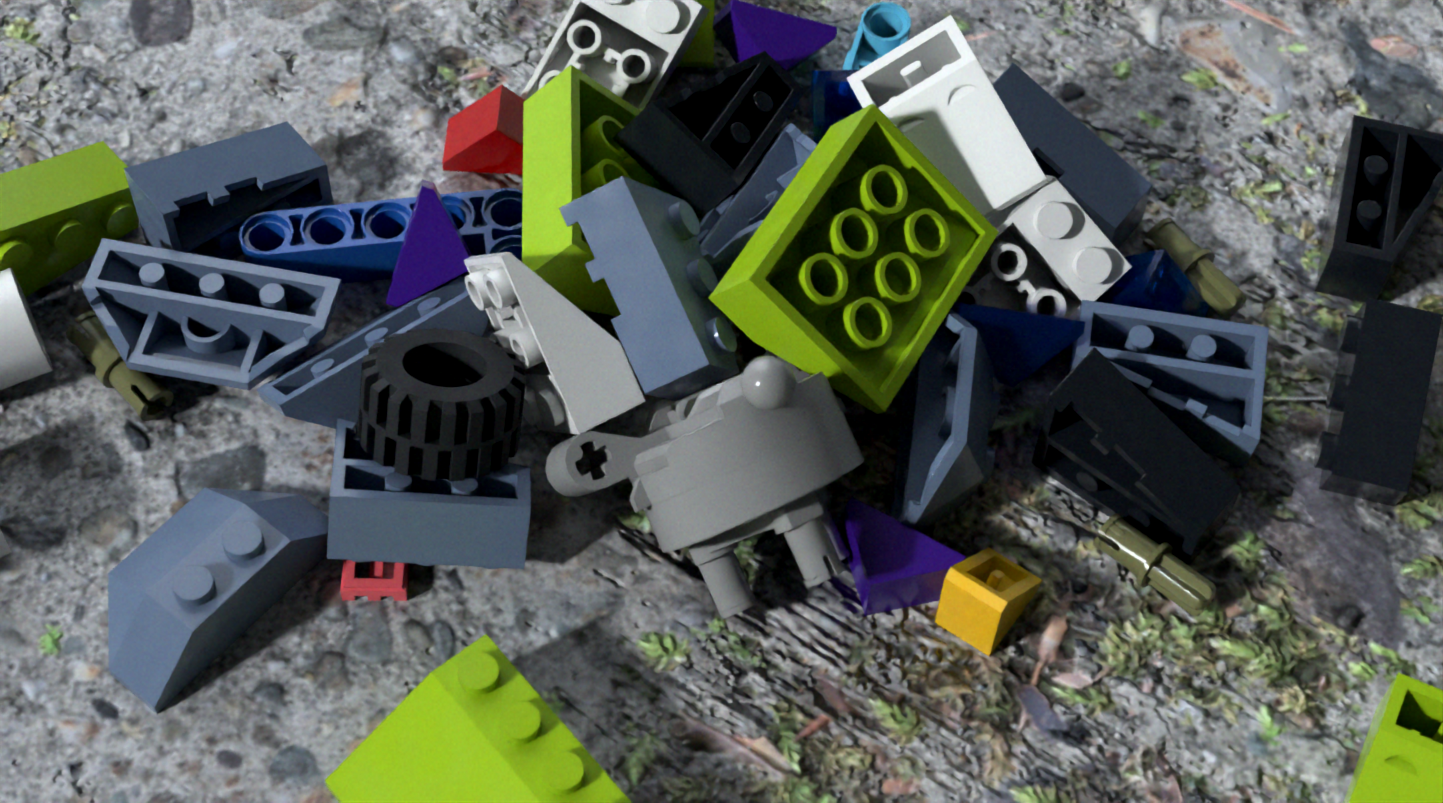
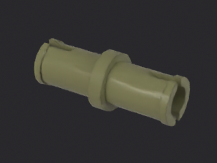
M94 311L85 312L78 316L75 321L86 332L81 334L75 326L69 325L66 338L96 367L95 374L97 379L105 387L115 388L136 410L137 415L143 421H151L161 416L165 411L155 400L159 398L165 406L170 407L174 399V394L171 390L165 387L152 373L127 368Z

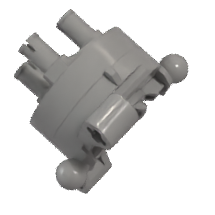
M766 350L762 357H758L750 362L741 375L734 376L720 384L706 388L681 400L660 399L652 406L646 420L647 434L640 438L589 431L560 442L549 453L545 470L548 481L554 490L564 496L574 498L607 488L629 477L633 486L629 501L634 512L644 510L664 553L688 547L694 563L699 567L723 619L746 610L757 602L733 550L739 546L738 541L770 529H774L776 534L783 533L804 577L803 582L806 588L831 579L830 575L837 576L846 570L841 560L851 554L849 549L846 548L826 505L831 498L825 486L853 470L865 460L843 414L847 411L842 399L835 396L824 373L821 371L809 375L803 370L799 371L796 366ZM583 455H586L590 460L591 468L581 475L576 468L575 462L580 460Z

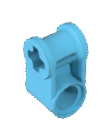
M879 2L865 9L852 49L848 51L844 61L838 87V100L847 102L850 97L857 98L846 79L847 77L909 40L911 18L902 6L892 2Z

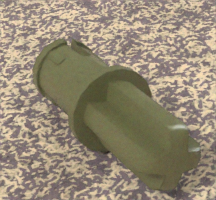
M1169 217L1162 219L1146 234L1147 239L1143 241L1144 246L1159 258L1176 276L1175 282L1179 287L1184 288L1189 285L1222 318H1230L1242 308L1247 300L1246 295L1213 264L1215 255L1210 249L1202 250Z
M1119 513L1112 515L1098 531L1105 535V537L1096 536L1093 546L1099 551L1102 550L1137 576L1136 583L1142 588L1151 585L1193 616L1201 615L1214 600L1216 595L1215 584L1173 555V546L1168 542H1164L1161 545L1127 522Z

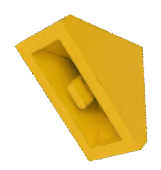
M988 547L950 567L944 578L935 623L990 657L1038 591L1043 580Z

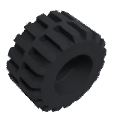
M447 328L407 330V333L392 334L385 337L384 342L375 343L369 348L368 355H365L362 361L357 434L361 438L360 445L366 453L374 454L373 460L382 466L394 467L397 473L406 476H419L423 480L436 481V479H447L450 482L464 481L466 477L480 478L490 475V470H500L508 464L509 458L515 457L518 451L527 379L523 363L516 360V355L511 350L498 346V342L462 330L455 331L448 330Z

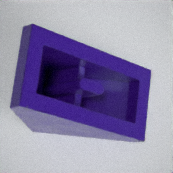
M731 0L714 17L712 26L736 63L766 51L787 73L815 56L834 40L837 34V27L740 0Z
M422 179L387 291L385 304L399 307L468 271L464 260L473 255L439 191L432 182Z
M851 497L845 506L841 538L851 554L847 557L865 616L939 601L947 572L951 566L965 560L966 556L854 497Z

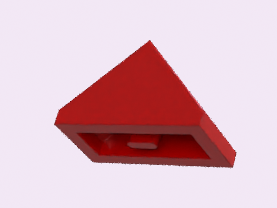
M500 85L449 118L442 161L443 171L523 175V102L525 100L504 85Z

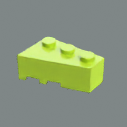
M104 141L0 174V271L12 268L25 298L96 254L102 238L118 240L138 227L139 218L123 169L128 166Z

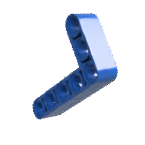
M499 188L440 194L473 256L510 252L522 262L523 191L516 188ZM417 197L266 211L254 214L246 219L239 232L245 263L341 279L342 284L391 279Z

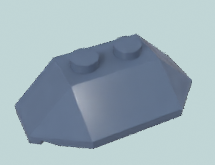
M792 123L776 133L741 185L712 208L699 224L700 233L696 237L703 259L712 267L718 284L818 145Z
M102 238L82 284L85 297L128 369L244 390H251L325 337L342 289L341 279L105 238Z
M467 271L399 307H394L278 375L275 380H271L257 388L261 400L284 416L334 429L337 426V418L355 422L357 433L362 361L364 356L368 355L371 346L375 343L384 342V338L387 336L407 333V330L447 328L448 330L475 333L474 335L483 337L489 317L486 310L481 311L475 306L467 291L465 276L469 275V272Z
M950 309L904 381L890 517L920 533L964 505L980 483L986 484L991 477L995 461L994 447L987 446L988 430L993 427L1000 405L999 392L992 391L994 365L978 330L952 309Z
M207 487L202 489L108 573V651L111 675L158 714L327 556L329 517L300 494Z

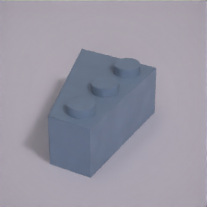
M1013 62L992 86L1044 175L1056 177L1118 250L1142 222L1152 184Z
M288 121L123 168L145 242L148 246L233 260L243 254L239 239L240 227L246 219L254 214L266 211L326 206L333 202L327 164Z
M621 176L559 208L567 227L579 223L595 257L594 260L585 263L592 281L596 282L604 278L621 314L611 319V322L645 394L677 401L739 373L733 353L737 348L736 337L730 324L722 317L720 309L708 299L717 287L718 281L710 264L703 259L696 237L700 233L699 221L694 210L685 200Z
M1082 299L1072 331L1067 376L1095 347L1201 450L1245 469L1260 441L1269 327Z
M337 418L329 496L327 559L351 560L354 562L416 563L423 566L454 565L486 569H525L531 513L530 467L508 462L500 470H490V475L480 478L466 477L464 481L452 482L447 479L431 481L423 480L419 476H406L395 472L394 467L382 466L373 460L374 454L366 453L360 445L361 438L356 433V423Z

